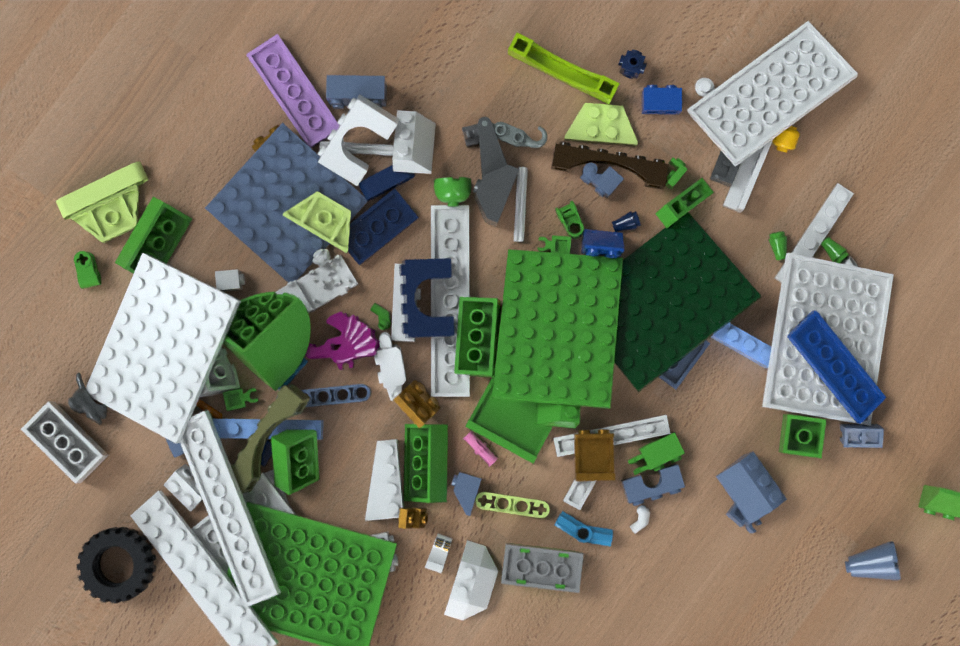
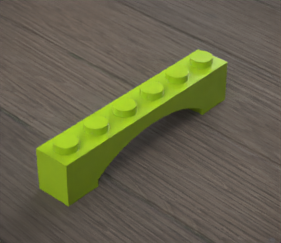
M516 33L508 48V55L610 105L620 84L604 75L590 72L554 55L536 44L533 40L519 33Z

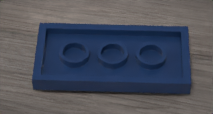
M395 188L350 223L348 252L359 266L419 219Z

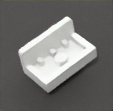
M186 464L177 469L164 484L190 512L203 500L192 471Z

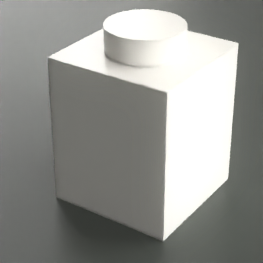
M240 270L215 271L216 289L222 292L243 290L242 285H245V276L241 274Z

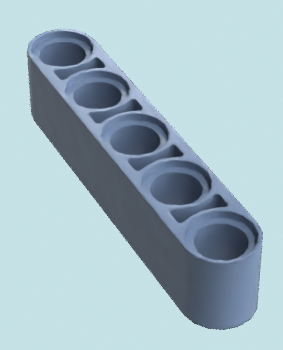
M365 384L301 390L311 398L306 407L364 402L371 397V389ZM361 387L367 390L365 398H359L357 395V391ZM342 389L348 392V397L345 400H340L338 397V393ZM323 391H326L329 395L326 402H322L319 399V395Z

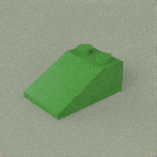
M924 485L918 507L923 508L924 513L936 515V512L942 513V518L954 520L955 517L960 518V492Z

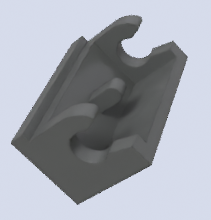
M720 151L710 180L730 187L739 165L735 167L724 153Z

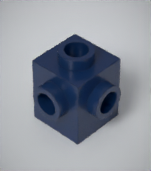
M627 50L626 55H621L618 64L621 66L619 73L623 74L626 78L637 79L639 73L643 74L647 63L644 62L646 56H643L637 50Z

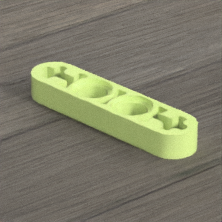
M480 492L475 498L477 507L483 510L544 518L550 511L549 505L543 500L491 492ZM486 495L487 499L492 500V496H496L494 501L495 508H491L492 503H486L485 506H482L478 499ZM500 498L508 500L507 508L501 509L498 507L497 502ZM519 501L527 503V509L524 512H520L516 508ZM530 502H534V507H539L540 504H543L546 512L544 511L540 515L537 510H532L533 514H530Z

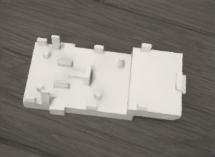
M340 254L334 256L335 258L329 260L325 265L315 270L312 269L307 275L297 281H290L285 287L276 291V294H283L285 292L295 295L301 299L308 313H312L338 296L347 294V291L357 286L358 282Z

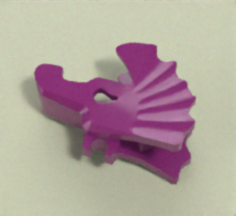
M340 311L331 315L326 320V323L341 331L342 335L327 339L325 344L320 347L309 343L305 354L308 359L314 360L331 358L337 364L339 370H344L343 365L345 363L349 364V368H354V360L377 355L380 341L375 337L376 331L368 324L362 323L358 316L352 315L348 317L347 313ZM336 344L341 345L338 350L334 349Z

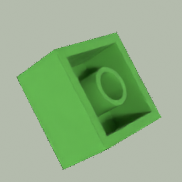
M783 414L778 452L822 458L826 419Z

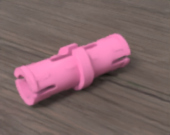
M473 431L463 438L475 450L474 453L478 454L489 467L498 459L487 447L488 444L486 442L483 443Z

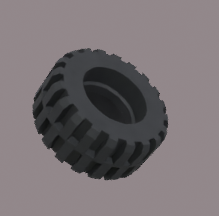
M128 527L109 528L89 538L88 542L84 543L82 546L83 551L78 555L80 563L77 564V570H80L81 575H78L79 581L83 580L85 585L82 587L85 591L89 590L91 592L90 596L94 599L98 597L101 602L106 603L109 601L111 604L125 602L145 591L148 587L147 585L152 582L154 578L152 574L156 571V565H154L156 555L152 554L151 550L153 547L151 544H147V538L144 535L140 536L138 531L134 529L129 530ZM111 547L125 549L133 560L132 575L125 582L114 583L108 580L102 572L101 557Z

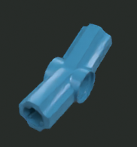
M564 511L560 513L554 526L574 537L579 542L611 546L613 529L585 525ZM581 528L588 530L586 538L578 537V531Z

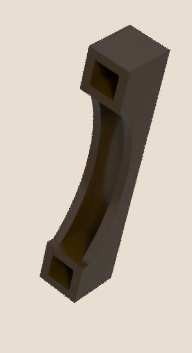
M560 142V144L555 145L551 169L570 172L571 168L587 163L610 164L634 173L645 182L644 186L664 189L669 164H666L664 160L654 159L649 161L646 160V157L638 155L635 158L627 157V154L623 152L611 154L606 149L594 151L589 150L590 147L584 145L573 147L568 142Z

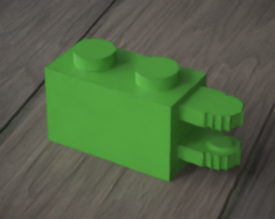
M672 432L638 448L640 454L627 461L629 464H634L643 458L646 465L638 467L633 471L634 475H637L645 470L653 469L654 472L664 468V463L671 461V463L682 459L681 455L685 454L675 432Z

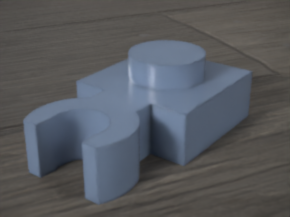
M734 503L726 515L739 527L745 524L746 530L749 533H755L756 530L752 527V523H748ZM759 519L753 522L757 526L762 524Z

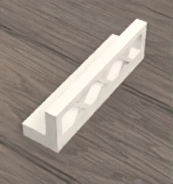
M773 140L740 163L734 181L723 203L724 207L738 213L744 210Z

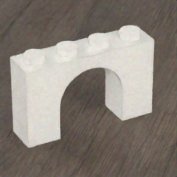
M360 94L357 99L352 98L347 107L350 109L347 115L342 114L337 122L340 126L337 130L333 129L327 138L330 140L327 146L323 144L318 152L320 156L318 162L356 186H358L366 174L369 165L348 152L343 140L345 133L354 127H366L388 140L399 121L397 117Z

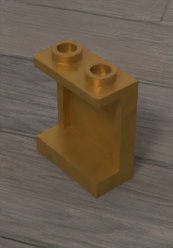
M609 429L598 430V433L590 434V430H578V434H574L575 481L616 480L614 472V433H610Z

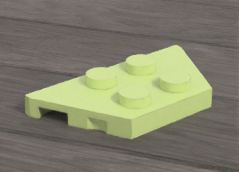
M584 103L564 137V140L638 145L624 107L621 105Z
M135 184L71 215L70 218L99 241L106 243L136 227L139 214V186Z
M317 191L283 213L284 217L345 253L348 252L351 211Z

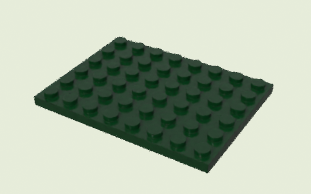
M689 212L670 227H665L623 260L614 363L638 393L761 298L758 291Z

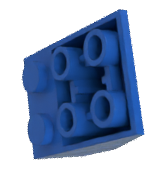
M584 229L581 254L619 258L624 252L623 233Z

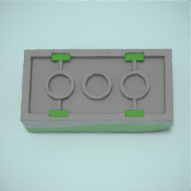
M505 542L501 584L579 593L584 554L572 550Z

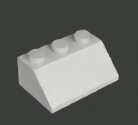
M397 110L399 121L395 128L392 158L393 172L431 174L436 123L416 111Z

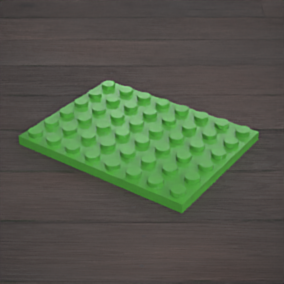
M508 249L493 399L610 408L623 258Z
M248 501L246 506L281 593L251 605L266 627L272 632L321 646H370L397 543ZM228 568L227 576L237 588L231 570Z

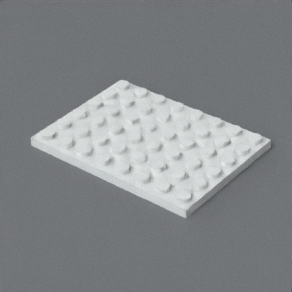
M142 253L90 376L86 391L93 399L105 404L170 441L180 443L241 301L146 253Z
M786 253L762 407L856 423L787 338V335L813 310H817L877 385L894 274ZM873 412L861 423L862 425L871 426Z

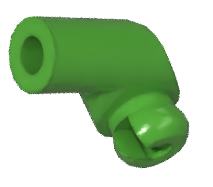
M374 303L370 311L378 315L379 329L386 330L391 325L390 313L377 303Z

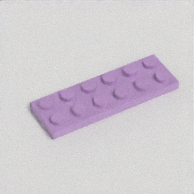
M278 34L246 54L304 142L310 148L328 138L333 129H338L340 125Z

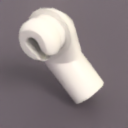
M644 505L637 508L638 520L629 526L634 534L649 523L650 511Z

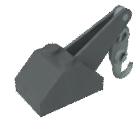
M481 117L479 119L478 134L482 180H477L473 192L476 193L475 200L485 223L496 227L519 171L518 168L507 165L498 140L516 147L540 148L545 145L548 137L544 128L538 127V130L542 133V139L535 141L523 130L504 122L493 124L488 117Z

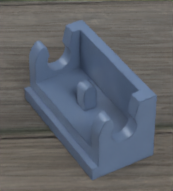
M840 424V430L842 431L840 442L843 444V447L883 448L884 429L879 424H871V426Z

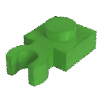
M552 235V241L545 237L538 238V241H543L546 245L543 248L538 247L537 251L545 252L547 249H550L551 253L570 254L571 237Z
M242 388L222 392L226 411L246 407L245 401L250 403L257 402L258 398L251 399L249 396L256 389L251 388L244 394Z

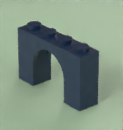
M451 258L403 260L402 264L399 265V274L403 276V284H400V294L404 296V303H401V314L405 318V322L402 323V334H405V338L455 336L454 316L430 317L424 315L417 308L414 298L418 285L424 280L452 278Z

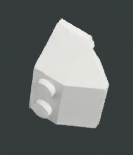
M467 540L444 615L465 620L487 609L498 569L486 546Z

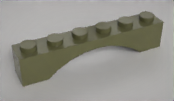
M294 384L285 385L279 389L278 397L269 405L266 416L258 422L257 430L248 438L247 446L239 452L238 460L231 466L242 494L251 492L261 477V456L270 434L283 421L301 414L311 399Z

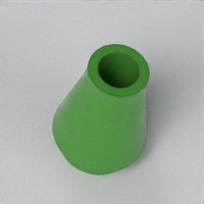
M785 231L769 234L770 239L768 240L776 260L785 259L787 253V235L785 236Z
M830 237L821 243L832 262L842 263L849 256L846 252L847 249Z

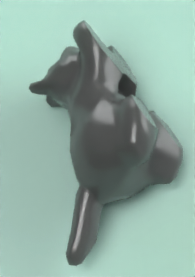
M77 373L76 381L79 388L68 399V404L74 412L78 414L85 413L88 419L101 425V419L107 417L108 406L105 404L99 405L93 401L90 394L86 391L81 374Z

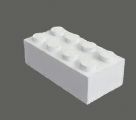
M48 401L21 428L75 484L82 483L108 457V454L55 401Z

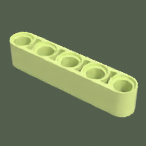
M135 162L56 200V204L65 220L70 219L71 215L135 184L139 186L149 179L141 162Z

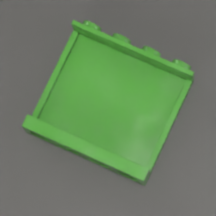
M492 377L465 427L523 459L534 463L553 426L537 425L538 402L493 399L494 377Z

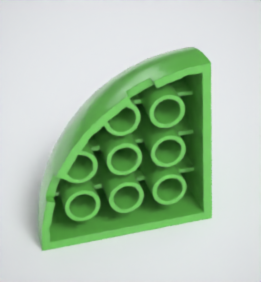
M265 292L240 300L241 302L223 344L258 378L276 391L302 362L310 341L311 324L308 311L300 298L285 292L283 294Z

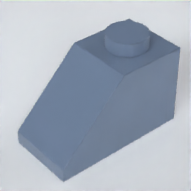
M459 471L458 475L454 474L451 485L455 486L453 491L465 514L470 516L481 478Z

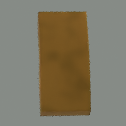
M400 508L398 528H425L428 522L426 508Z

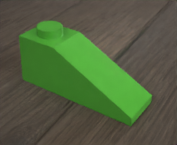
M701 178L664 205L655 214L664 226L668 228L714 192L705 180Z

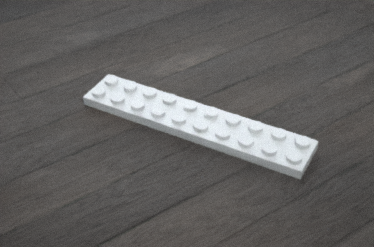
M431 205V259L451 258L452 278L431 280V317L454 316L455 336L431 337V396L470 397V376L454 374L460 297H469V205H459L458 207Z
M206 410L190 418L180 443L246 608L281 593L210 412Z
M162 491L156 492L131 515L132 519L229 646H276L279 643L251 606L245 608L236 586Z

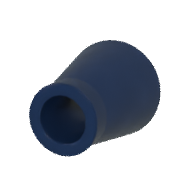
M630 211L617 220L612 221L615 232L633 230L641 226L637 211Z

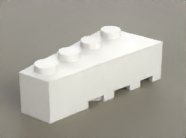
M398 439L377 441L365 521L399 518L400 508H404Z

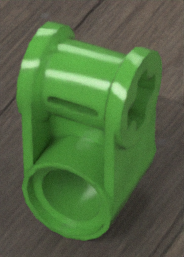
M570 201L566 206L555 208L556 214L568 237H571V239L580 238L584 231V225L574 202ZM577 225L580 228V232L574 234L570 231V227Z
M77 252L74 256V263L80 288L85 289L101 285V276L95 256L90 252ZM84 257H88V260L82 263Z

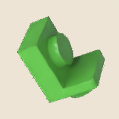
M672 158L669 161V164L677 170H672L667 176L668 182L666 186L670 189L675 186L688 170L685 167L686 164L679 158Z

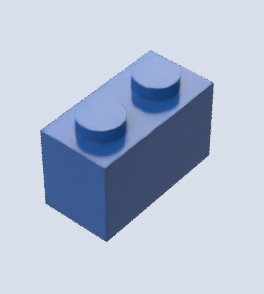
M647 85V87L643 88L642 114L681 113L682 88H677V85H667L666 88H658V85Z

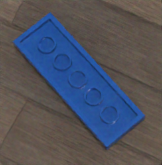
M813 310L787 335V338L856 423L861 424L886 399V396L817 310Z

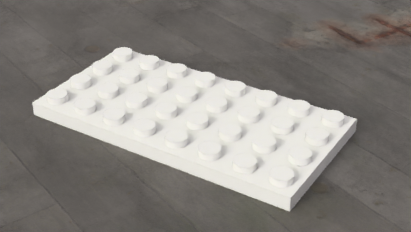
M807 21L688 108L687 112L736 167L857 78L858 73Z

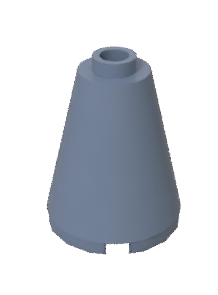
M889 541L848 557L849 561H845L846 571L851 573V577L901 580L894 541Z

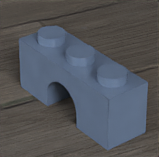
M674 464L658 470L660 480L654 487L645 486L641 475L621 480L627 502L629 504L633 503V506L644 503L643 499L651 497V500L662 498V494L670 492V495L681 492V488H684L685 485L679 465Z

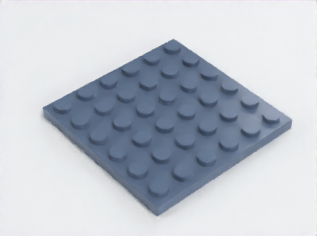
M282 123L205 209L289 283L290 281L297 280L313 263V255L317 250H324L330 243L284 217L283 213L318 191L350 210L351 221L368 201L343 177L318 162L320 156Z

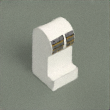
M437 534L425 568L442 573L452 538Z

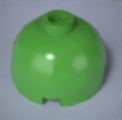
M446 177L434 180V191L437 199L448 203V207H458L459 203L466 201L471 194V178L459 177V179H453V177Z

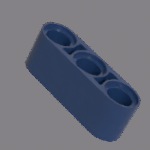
M393 165L364 179L358 185L366 201H370L413 179L416 175L409 172H393Z

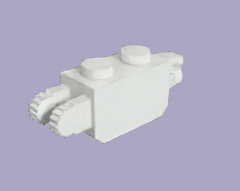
M383 332L379 336L380 348H377V355L374 358L376 365H380L381 372H378L379 383H383L392 401L402 392V385L406 381V372L401 347L392 345L390 334Z

